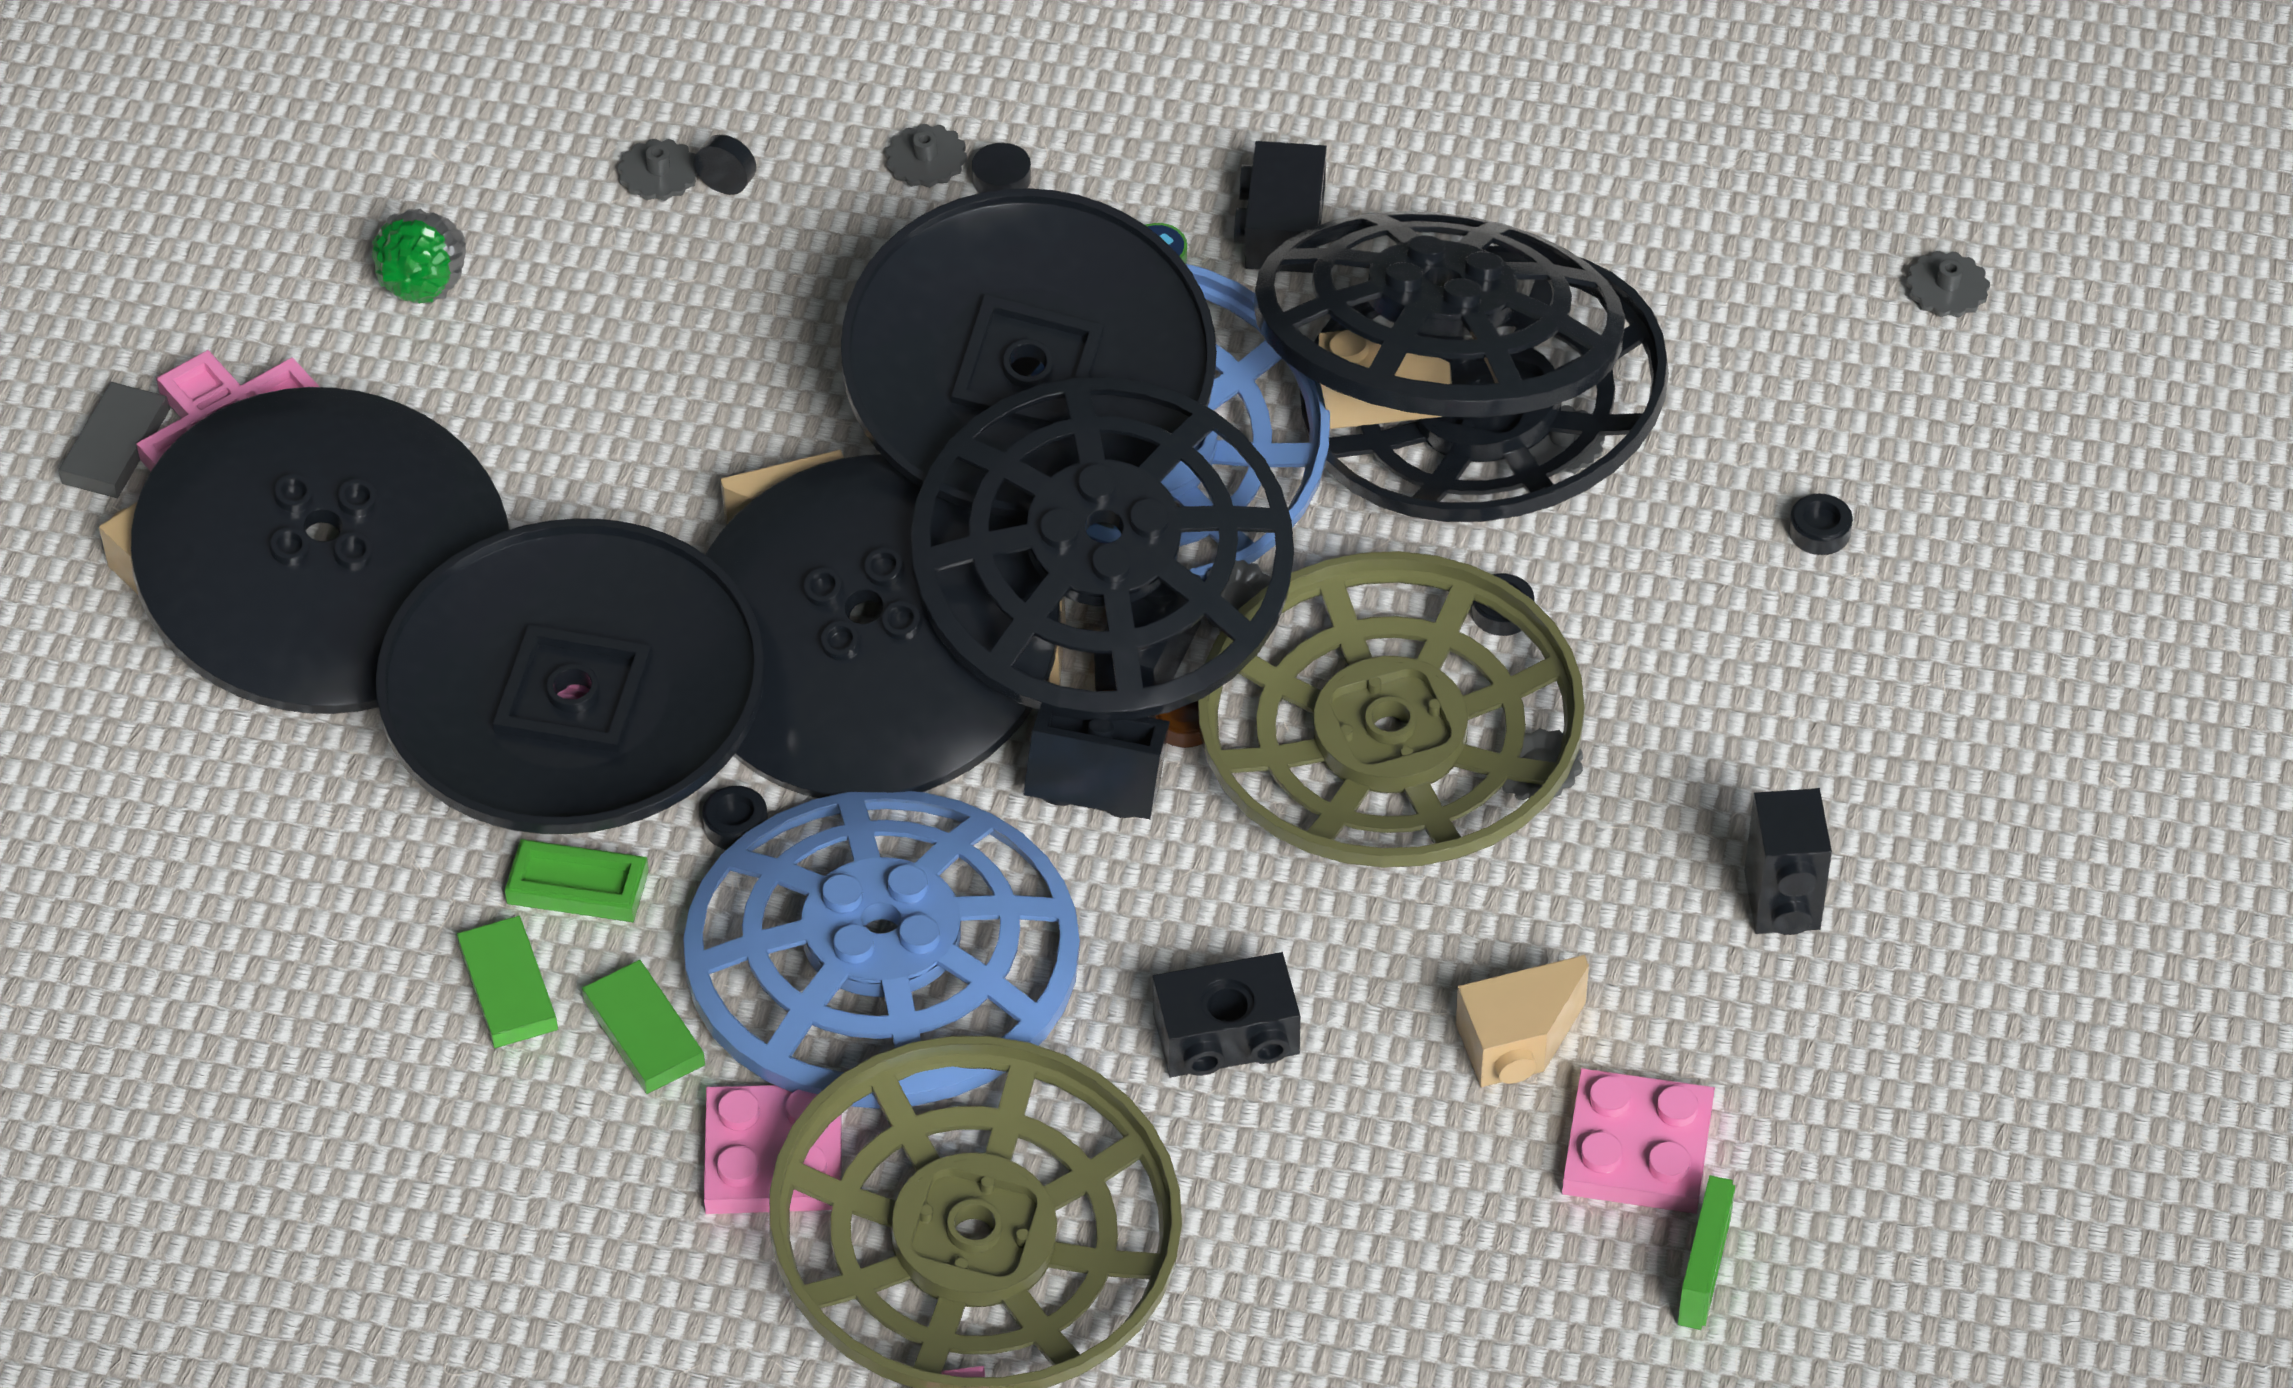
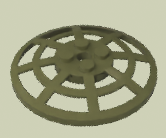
M1402 551L1367 552L1327 559L1291 573L1289 594L1282 613L1303 601L1321 595L1332 627L1300 643L1281 660L1277 667L1256 656L1238 673L1263 688L1256 715L1258 748L1222 749L1219 739L1218 707L1223 686L1203 699L1198 700L1200 738L1208 764L1224 792L1248 818L1274 837L1307 853L1342 863L1381 868L1424 866L1458 859L1490 847L1524 827L1550 803L1568 778L1580 749L1585 711L1582 677L1573 651L1555 622L1531 598L1505 580L1475 566L1436 555ZM1404 583L1435 587L1449 591L1435 623L1424 619L1399 616L1369 617L1358 620L1346 588L1363 584ZM1268 586L1238 610L1249 621L1252 620L1260 608ZM1473 601L1492 608L1518 626L1539 648L1545 659L1511 676L1506 667L1490 650L1470 636L1460 632ZM1221 631L1217 636L1204 664L1221 654L1233 642L1224 632ZM1401 638L1425 642L1417 659L1401 656L1372 658L1366 640ZM1341 648L1348 666L1336 673L1322 690L1296 678L1313 661L1332 650ZM1449 652L1459 655L1476 667L1491 685L1463 696L1454 681L1441 671ZM1557 681L1562 695L1564 730L1561 749L1556 762L1520 758L1526 730L1524 704L1521 698ZM1282 699L1314 714V739L1282 745L1278 744L1276 738V719ZM1502 707L1505 714L1506 733L1501 753L1466 745L1468 720ZM1385 717H1395L1400 721L1406 722L1407 725L1398 731H1384L1379 729L1375 723ZM1324 762L1334 774L1344 780V783L1331 802L1304 786L1291 772L1290 768ZM1453 767L1487 775L1472 791L1443 807L1431 786L1432 783L1449 773ZM1270 771L1280 787L1293 800L1310 812L1318 815V819L1308 831L1280 819L1254 800L1237 782L1232 773ZM1507 779L1543 785L1517 810L1486 828L1461 837L1451 822L1482 806L1501 789ZM1370 791L1380 793L1405 792L1416 814L1408 816H1378L1362 814L1356 811ZM1345 826L1357 830L1380 833L1414 832L1425 829L1434 844L1420 847L1378 848L1346 844L1334 839Z
M948 1036L912 1042L877 1054L841 1074L813 1098L792 1125L777 1156L769 1193L770 1240L778 1272L794 1304L813 1328L847 1358L883 1378L911 1388H1048L1084 1374L1118 1352L1143 1328L1158 1307L1175 1270L1182 1229L1180 1188L1171 1157L1153 1124L1130 1097L1100 1073L1067 1055L1029 1042L992 1036ZM945 1067L991 1069L1008 1072L998 1108L955 1106L931 1110L916 1115L898 1081L915 1073ZM1037 1079L1057 1086L1086 1102L1111 1122L1123 1138L1089 1159L1081 1148L1061 1132L1037 1119L1025 1116L1034 1080ZM873 1093L890 1128L880 1133L861 1149L846 1169L841 1181L803 1164L809 1150L828 1125L855 1102ZM954 1130L991 1131L985 1153H960L942 1158L939 1157L928 1136ZM1018 1138L1047 1151L1066 1166L1070 1172L1043 1186L1031 1172L1012 1161ZM902 1148L916 1173L904 1184L896 1201L863 1190L864 1183L873 1171L891 1154ZM1138 1160H1140L1149 1176L1158 1207L1159 1243L1157 1253L1116 1250L1118 1242L1117 1214L1110 1190L1105 1182ZM794 1190L832 1206L830 1217L831 1246L841 1275L804 1284L797 1270L790 1241V1204ZM1086 1194L1096 1222V1248L1056 1242L1057 1217L1055 1211ZM852 1215L891 1227L892 1247L895 1256L860 1268L851 1241ZM977 1219L988 1224L992 1229V1233L983 1239L972 1240L959 1234L956 1227L965 1220ZM1048 1268L1087 1274L1075 1294L1049 1316L1045 1314L1028 1291L1042 1278ZM1108 1277L1149 1279L1142 1298L1125 1322L1107 1339L1082 1354L1060 1332L1069 1327L1090 1308L1103 1290ZM910 1280L920 1290L938 1299L929 1327L918 1324L897 1312L877 1292ZM856 1299L864 1310L883 1326L909 1341L922 1345L914 1366L911 1367L888 1359L854 1340L830 1320L821 1308ZM1003 1304L1021 1328L1016 1331L995 1335L965 1336L956 1334L965 1307H987ZM1031 1345H1035L1053 1365L1039 1371L1006 1377H957L941 1374L949 1352L958 1354H997L1020 1350Z

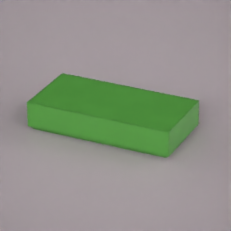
M521 839L505 888L506 902L509 905L634 923L649 873L648 859L643 856Z
M520 915L457 933L459 949L494 1049L558 1030L557 1018Z
M641 960L582 988L585 1004L646 1094L705 1066L703 1050Z
M1709 1175L1682 1286L1678 1317L1679 1326L1701 1330L1702 1326H1706L1731 1222L1736 1186L1733 1185V1180Z

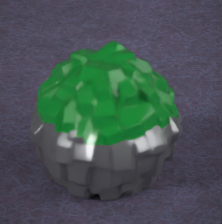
M408 209L404 213H394L389 216L387 222L384 225H380L378 234L372 241L374 247L371 257L375 262V274L381 287L385 286L392 294L404 301L430 304L436 299H446L447 291L454 287L462 275L466 254V243L464 242L465 238L462 231L456 229V225L448 218L432 212L426 213L422 209Z

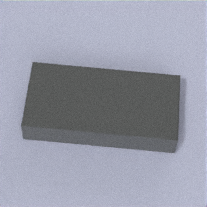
M111 382L59 468L62 484L118 499L140 462L136 443L156 433L170 411L167 396Z

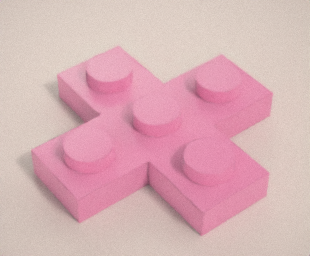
M207 350L156 378L159 393L167 396L168 404L181 419L136 443L139 458L152 471L166 450L182 434L217 410L237 401L263 393L319 386L293 357L240 385L213 354Z

